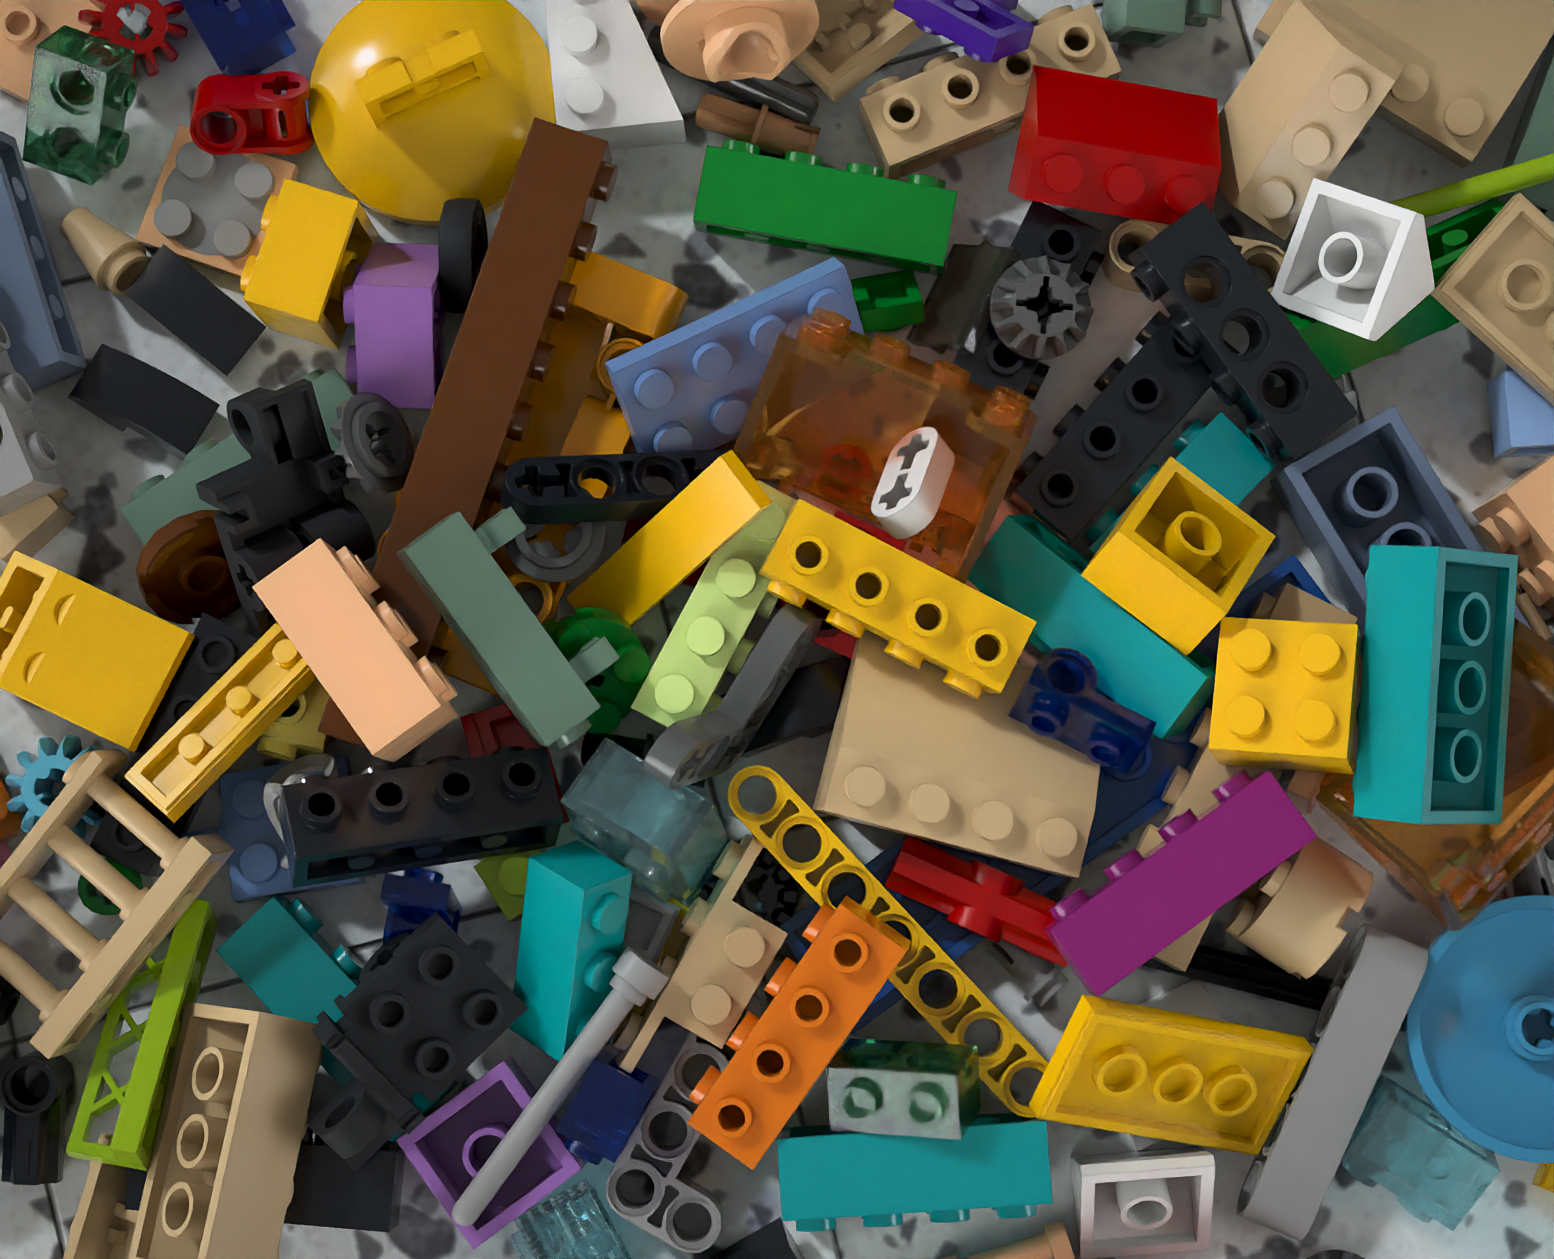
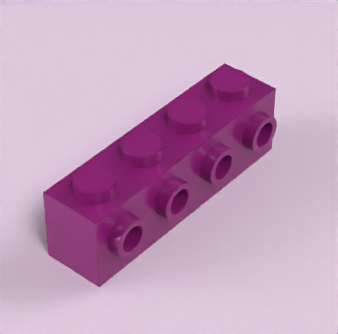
M1245 769L1238 771L1211 791L1218 802L1197 817L1191 808L1186 809L1157 831L1164 841L1142 856L1136 847L1131 849L1103 870L1109 878V881L1090 895H1087L1084 889L1079 887L1049 909L1055 920L1044 927L1043 930L1090 995L1096 997L1102 995L1318 837L1269 770L1256 773L1252 777L1248 775Z

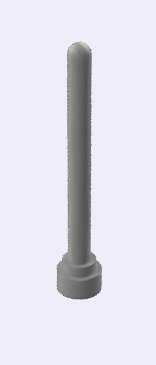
M629 946L612 966V970L616 974L609 984L613 989L453 1206L452 1217L457 1224L469 1226L478 1219L634 1004L641 1007L648 997L655 1000L670 979V976L651 960Z

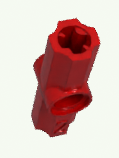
M905 837L884 887L946 914L947 921L997 943H1000L1002 939L1049 963L1058 964L1062 967L1067 966V962L1043 930L1044 927L1055 920L1049 909L1058 902L1024 888L1025 882L991 866L972 859L968 863L918 838Z

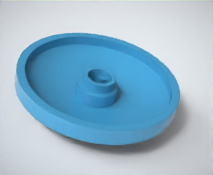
M1529 895L1511 897L1480 906L1461 916L1439 934L1428 947V962L1424 975L1404 1018L1405 1047L1411 1069L1423 1094L1435 1111L1457 1132L1475 1144L1509 1158L1534 1163H1554V896Z

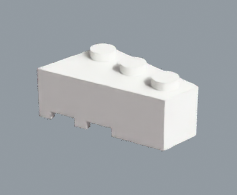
M544 0L556 124L606 140L609 143L610 150L686 142L683 117L629 1Z

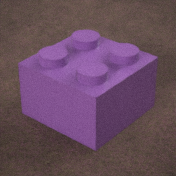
M513 1057L501 1062L428 1116L409 1135L406 1133L396 1140L473 1250L582 1170L588 1162L555 1115H553L478 1219L469 1226H461L454 1221L452 1217L453 1206L537 1093V1090Z

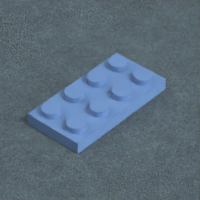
M832 257L605 362L637 453L715 449L875 373L845 265L836 257Z

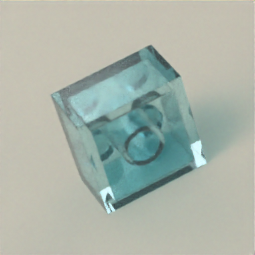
M605 737L560 800L561 805L572 821L569 830L587 846L632 871L637 876L634 884L639 889L663 904H666L671 897L689 908L712 875L719 856L730 842L713 802L686 786L669 790L643 770L644 760Z

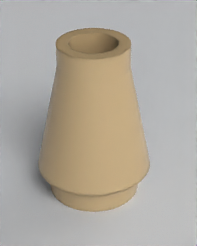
M79 207L71 211L60 225V234L70 243L88 273L102 291H111L116 296L126 295L124 293L125 290L150 261V258L146 255V247L143 243L95 216L86 207Z

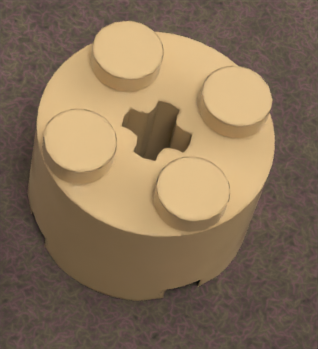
M1317 837L1241 892L1238 896L1242 900L1229 916L1224 930L1287 973L1293 974L1300 980L1301 976L1307 979L1326 963L1348 933L1341 927L1349 914L1350 908L1360 913L1371 890L1373 873L1326 841Z

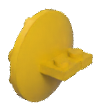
M363 0L351 9L332 29L321 47L311 74L310 95L308 98L309 119L316 145L329 170L345 190L360 203L376 213L408 224L440 226L444 202L454 198L480 200L485 215L502 207L534 117L556 124L548 50L530 21L506 0Z

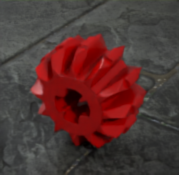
M90 0L102 12L87 9L80 10L78 13V22L84 25L99 27V31L89 33L82 38L81 43L83 47L90 49L104 43L108 49L100 56L97 65L105 70L111 65L116 55L123 58L121 76L124 79H131L133 77L136 59H140L143 69L149 77L156 76L159 73V65L153 51L164 60L174 63L179 57V53L164 38L183 40L187 37L188 29L182 25L167 23V19L176 17L184 11L181 1H173L162 7L159 0ZM123 10L126 11L128 17L131 16L134 10L142 13L146 18L142 28L149 34L148 37L140 40L138 33L131 40L123 37L119 32L122 29L123 21L117 14Z

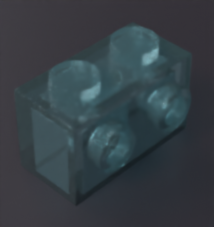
M1383 1074L1375 1083L1342 1157L1345 1169L1359 1182L1372 1188L1380 1184L1397 1195L1399 1203L1417 1219L1427 1223L1435 1219L1452 1231L1455 1230L1500 1172L1494 1152L1475 1144L1461 1135L1435 1111L1432 1105Z

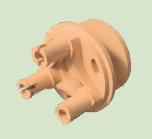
M636 0L642 13L661 27L660 39L662 49L670 65L687 76L712 81L713 83L742 80L751 77L772 81L788 66L791 60L808 47L819 27L820 18L815 0Z

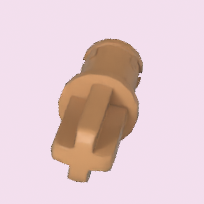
M709 93L704 94L700 99L695 115V124L700 128L757 145L762 151L785 157V152L787 151L813 155L821 130L820 127H814L768 111L769 105L763 104L760 111Z

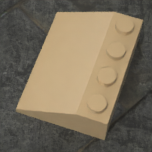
M1273 0L1258 23L1253 38L1265 45L1295 0ZM1307 0L1406 66L1374 113L1461 168H1464L1474 160L1554 34V0Z
M865 629L862 637L857 638L812 810L1061 877L1079 878L1095 814L1109 696L1100 697L1093 694L1076 679L1016 663L1001 693L990 694L982 690L979 698L975 699L945 684L943 679L947 671L924 660L920 669H917L884 652L889 641Z

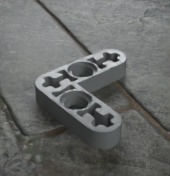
M790 603L784 605L766 628L717 710L671 724L649 750L643 764V770L669 790H675L724 773L730 769L742 756L813 643L822 625V619L804 606L799 608Z

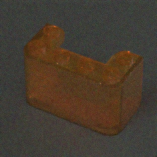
M815 308L813 315H798L778 336L733 452L756 481L760 477L773 481L781 479L777 490L784 494L790 495L793 489L797 488L881 525L871 511V504L892 449L911 431L921 427L936 429L955 455L954 466L937 513L923 530L908 537L913 539L909 549L921 554L925 545L928 544L932 551L939 555V561L935 569L965 584L1038 421L1037 415L1029 409L1031 400L1020 392L1004 386H995L994 390L991 391L970 382L971 374L964 368L951 362L935 360L932 365L909 355L911 348L894 337L885 334H875L872 339L849 329L851 321L834 311L825 308Z

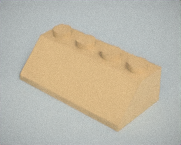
M186 1002L128 1259H279V1243L286 1210L293 1197V1177L301 1140L308 1127L307 1112L314 1079L323 1056L322 1043L312 1031L317 1024L259 1011Z

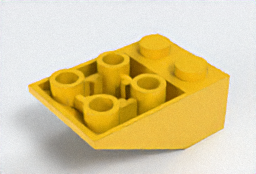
M14 551L0 577V688L135 752L195 635L57 568Z

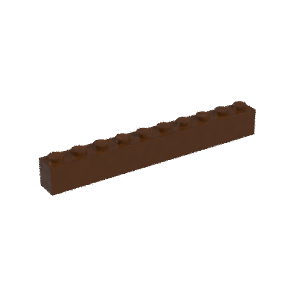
M535 117L373 572V576L379 583L380 588L371 593V595L378 604L386 601L392 609L396 608L419 639L417 643L410 647L418 660L426 656L431 663L435 662L443 673L448 663L449 651L442 649V645L449 626L396 553L442 519L458 511L474 531L486 522L492 502L500 503L502 484L505 473L509 468L506 462L514 440L521 443L524 442L533 420L535 407L527 404L534 382L535 380L545 382L554 360L556 346L548 342L556 320L566 322L574 303L577 286L569 282L577 260L587 262L595 243L598 227L590 222L598 200L605 203L609 201L618 174V166L611 164L612 156L608 141ZM329 696L317 731L367 748L336 703Z

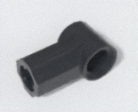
M36 1050L8 1064L0 1077V1098L5 1104L1 1181L10 1182L13 1185H40L58 1183L63 1180L66 1098L72 1089L74 1081L73 1068L65 1056L60 1055L47 1059L40 1051ZM29 1066L38 1067L47 1075L50 1087L45 1098L34 1096L26 1088L24 1076Z

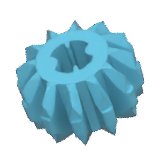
M67 734L61 741L60 746L51 737L45 736L38 740L39 757L27 751H21L17 754V760L26 769L24 776L9 774L5 778L7 785L21 788V795L12 798L7 802L6 806L11 812L27 811L20 826L25 833L30 832L57 797L52 795L54 782H63L64 773L79 756L86 752L92 753L95 750H103L102 748L90 745L82 750L80 737ZM96 801L93 802L72 829L82 840L86 839L87 833L85 821L95 827H99L105 815L97 808L99 804Z

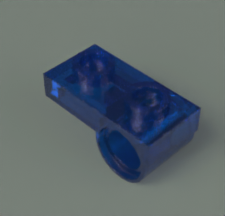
M1065 647L1049 651L1043 657L1040 664H1036L1017 695L1008 716L1027 725L1030 730L1038 735L1053 738L1086 754L1090 760L1101 766L1112 767L1127 774L1148 745L1157 722L1094 692L1097 685V672L1093 663L1083 653Z
M422 868L404 870L403 876L385 873L380 900L388 911L384 927L383 945L400 933L408 932L412 934L434 912L458 933L462 907L452 886L442 883L444 875Z

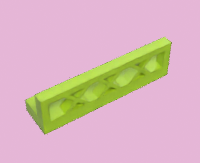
M195 899L173 927L174 931L166 958L155 964L150 956L145 962L149 969L139 975L138 971L109 1007L66 1148V1153L69 1157L148 1171L186 1002L196 1003L219 925L209 901ZM156 980L158 985L148 1019L137 1026L127 1010L131 996ZM125 1019L131 1030L120 1036ZM138 1041L140 1046L130 1080L127 1084L118 1088L109 1073L113 1056ZM106 1082L112 1093L101 1099ZM120 1104L121 1110L110 1146L88 1142L94 1119Z

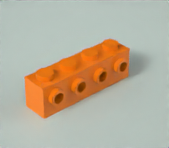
M847 895L836 910L824 902L802 934L803 937L812 942L807 952L798 964L788 957L785 958L764 988L767 993L774 997L772 1002L760 1018L750 1011L747 1012L726 1042V1045L736 1051L723 1072L710 1065L688 1097L699 1106L687 1123L751 1170H754L904 957L912 942Z

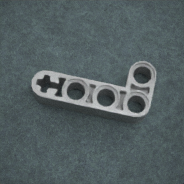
M754 993L746 1006L745 1014L750 1011L760 1018L763 1014V1006L758 996ZM737 1025L736 1027H734V1029L732 1030V1032H731L729 1038L731 1037V1035L733 1034V1032L736 1030V1028L738 1027V1025ZM693 1032L689 1033L611 1170L605 1185L606 1199L611 1209L620 1217L685 1253H700L713 1245L718 1239L722 1227L723 1211L718 1198L713 1193L679 1173L701 1134L687 1123L699 1105L688 1098L694 1087L686 1081L683 1067L689 1057L695 1054H706L717 1061L720 1071L723 1072L732 1059L723 1049L708 1041L699 1040L698 1035ZM667 1111L679 1114L687 1125L688 1134L685 1140L676 1146L660 1144L654 1138L651 1129L652 1120L656 1115ZM634 1169L646 1172L654 1182L655 1192L651 1199L644 1203H633L623 1197L619 1189V1179L623 1173ZM686 1203L703 1205L710 1213L711 1227L699 1236L684 1234L675 1222V1212L678 1208Z

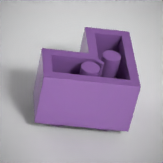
M374 242L364 263H357L353 285L347 284L344 290L345 323L355 324V345H349L347 350V381L349 384H357L358 393H376L388 400L395 408L431 409L444 374L442 326L448 313L440 286L438 245Z

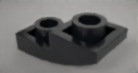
M164 243L124 292L153 318L226 376L266 328L261 321L215 286L212 281Z
M104 344L99 347L67 397L121 432L129 427L182 461L193 450L220 406L217 402L171 375Z
M841 656L797 668L741 757L749 758L802 736L815 738L833 731L851 659Z

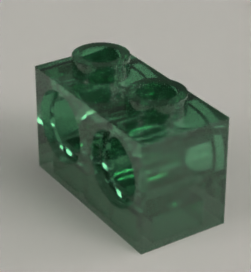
M63 25L37 44L34 52L22 160L91 186L112 168H119L127 155L130 143L129 134L124 132L126 112L134 101L138 86L136 76L132 75L135 50L67 25ZM83 74H85V75L90 79V81L92 82L93 85H91V84L85 79V77H84Z
M849 1038L826 1066L830 1130L961 1140L981 1109L978 1045Z

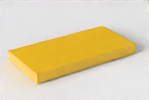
M1082 994L1031 1098L1029 1106L1037 1119L1259 1155L1314 1049L1304 1036Z

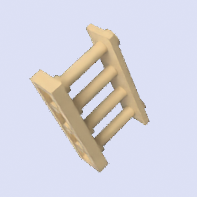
M120 749L95 750L92 753L86 752L79 756L63 775L62 781L66 786L0 868V920L15 902L81 960L79 968L84 972L70 991L67 988L59 991L0 939V975L41 1011L39 1019L43 1022V1025L29 1043L47 1059L75 1051L235 850L217 833L197 835L191 838L185 836L180 839L116 784L112 778L129 758ZM94 801L162 859L160 867L165 871L151 889L144 887L139 890L72 831ZM54 852L121 909L119 917L124 923L110 940L108 938L98 940L32 881Z

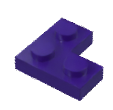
M895 0L893 5L895 10L915 20V25L920 30L933 35H942L964 47V53L970 58L987 63L997 62L1002 58L1028 49L1035 25L1009 12L1016 9L1018 0Z

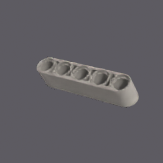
M1363 923L1358 928L1348 946L1307 1039L1314 1051L1259 1155H1256L1240 1191L1236 1208L1237 1215L1297 1241L1305 1238L1317 1216L1421 983L1428 962L1427 949L1367 923Z

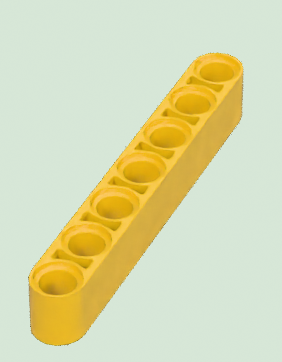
M761 765L748 766L737 772L729 784L727 793L729 806L736 817L820 907L825 902L835 910L837 909L832 905L828 897V887L833 877L843 872L854 873L860 877L865 888L864 899L860 905L883 922L894 920L902 923L909 933L910 941H912L908 951L888 980L1008 1109L1018 1116L1026 1118L1036 1117L1029 1106L1030 1102L1023 1103L1013 1099L1010 1092V1082L1017 1071L1027 1067L1039 1069L1043 1076L1049 1063L778 773L769 767ZM753 777L767 779L776 790L775 804L769 811L763 814L748 813L739 803L738 793L740 787L746 780ZM794 825H808L815 829L820 837L821 846L819 853L809 862H795L783 850L784 834ZM931 970H945L953 979V995L943 1005L931 1006L925 1004L919 996L918 987L920 980L924 974ZM976 1019H991L998 1027L999 1038L997 1044L988 1053H971L965 1046L964 1034L966 1028Z

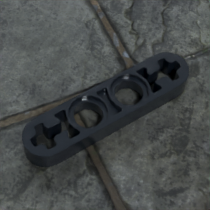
M703 450L530 457L520 459L511 464L505 473L500 492V503L503 509L512 507L523 524L531 525L652 519L719 456L729 451ZM737 456L751 474L747 463ZM648 476H659L670 482L675 491L669 495H656L649 492L641 480ZM589 478L598 479L610 487L612 494L605 498H593L586 495L580 489L578 483ZM561 482L565 483L564 497L562 496L563 486H558V483ZM523 485H530V486H532L533 491L535 492V494L542 495V496H541V497H531V494H530V491L528 490V488H523L522 486H523Z

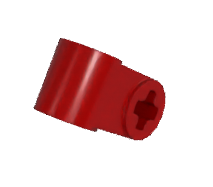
M288 71L256 75L216 74L208 76L199 83L195 90L189 131L193 142L201 150L220 156L244 153L291 155L306 151L315 142L311 124L307 122L305 100L310 95L309 81L302 74ZM285 90L286 94L281 95V91ZM209 112H225L232 117L219 118ZM287 131V136H282V132Z

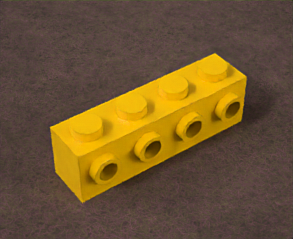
M800 498L794 503L758 573L771 580L766 590L774 596L799 608H802L806 599L830 611L825 620L827 623L857 638L862 637L865 629L889 641L884 652L917 669H920L924 660L947 671L943 679L945 684L975 699L979 698L982 690L990 694L1002 692L1037 622Z

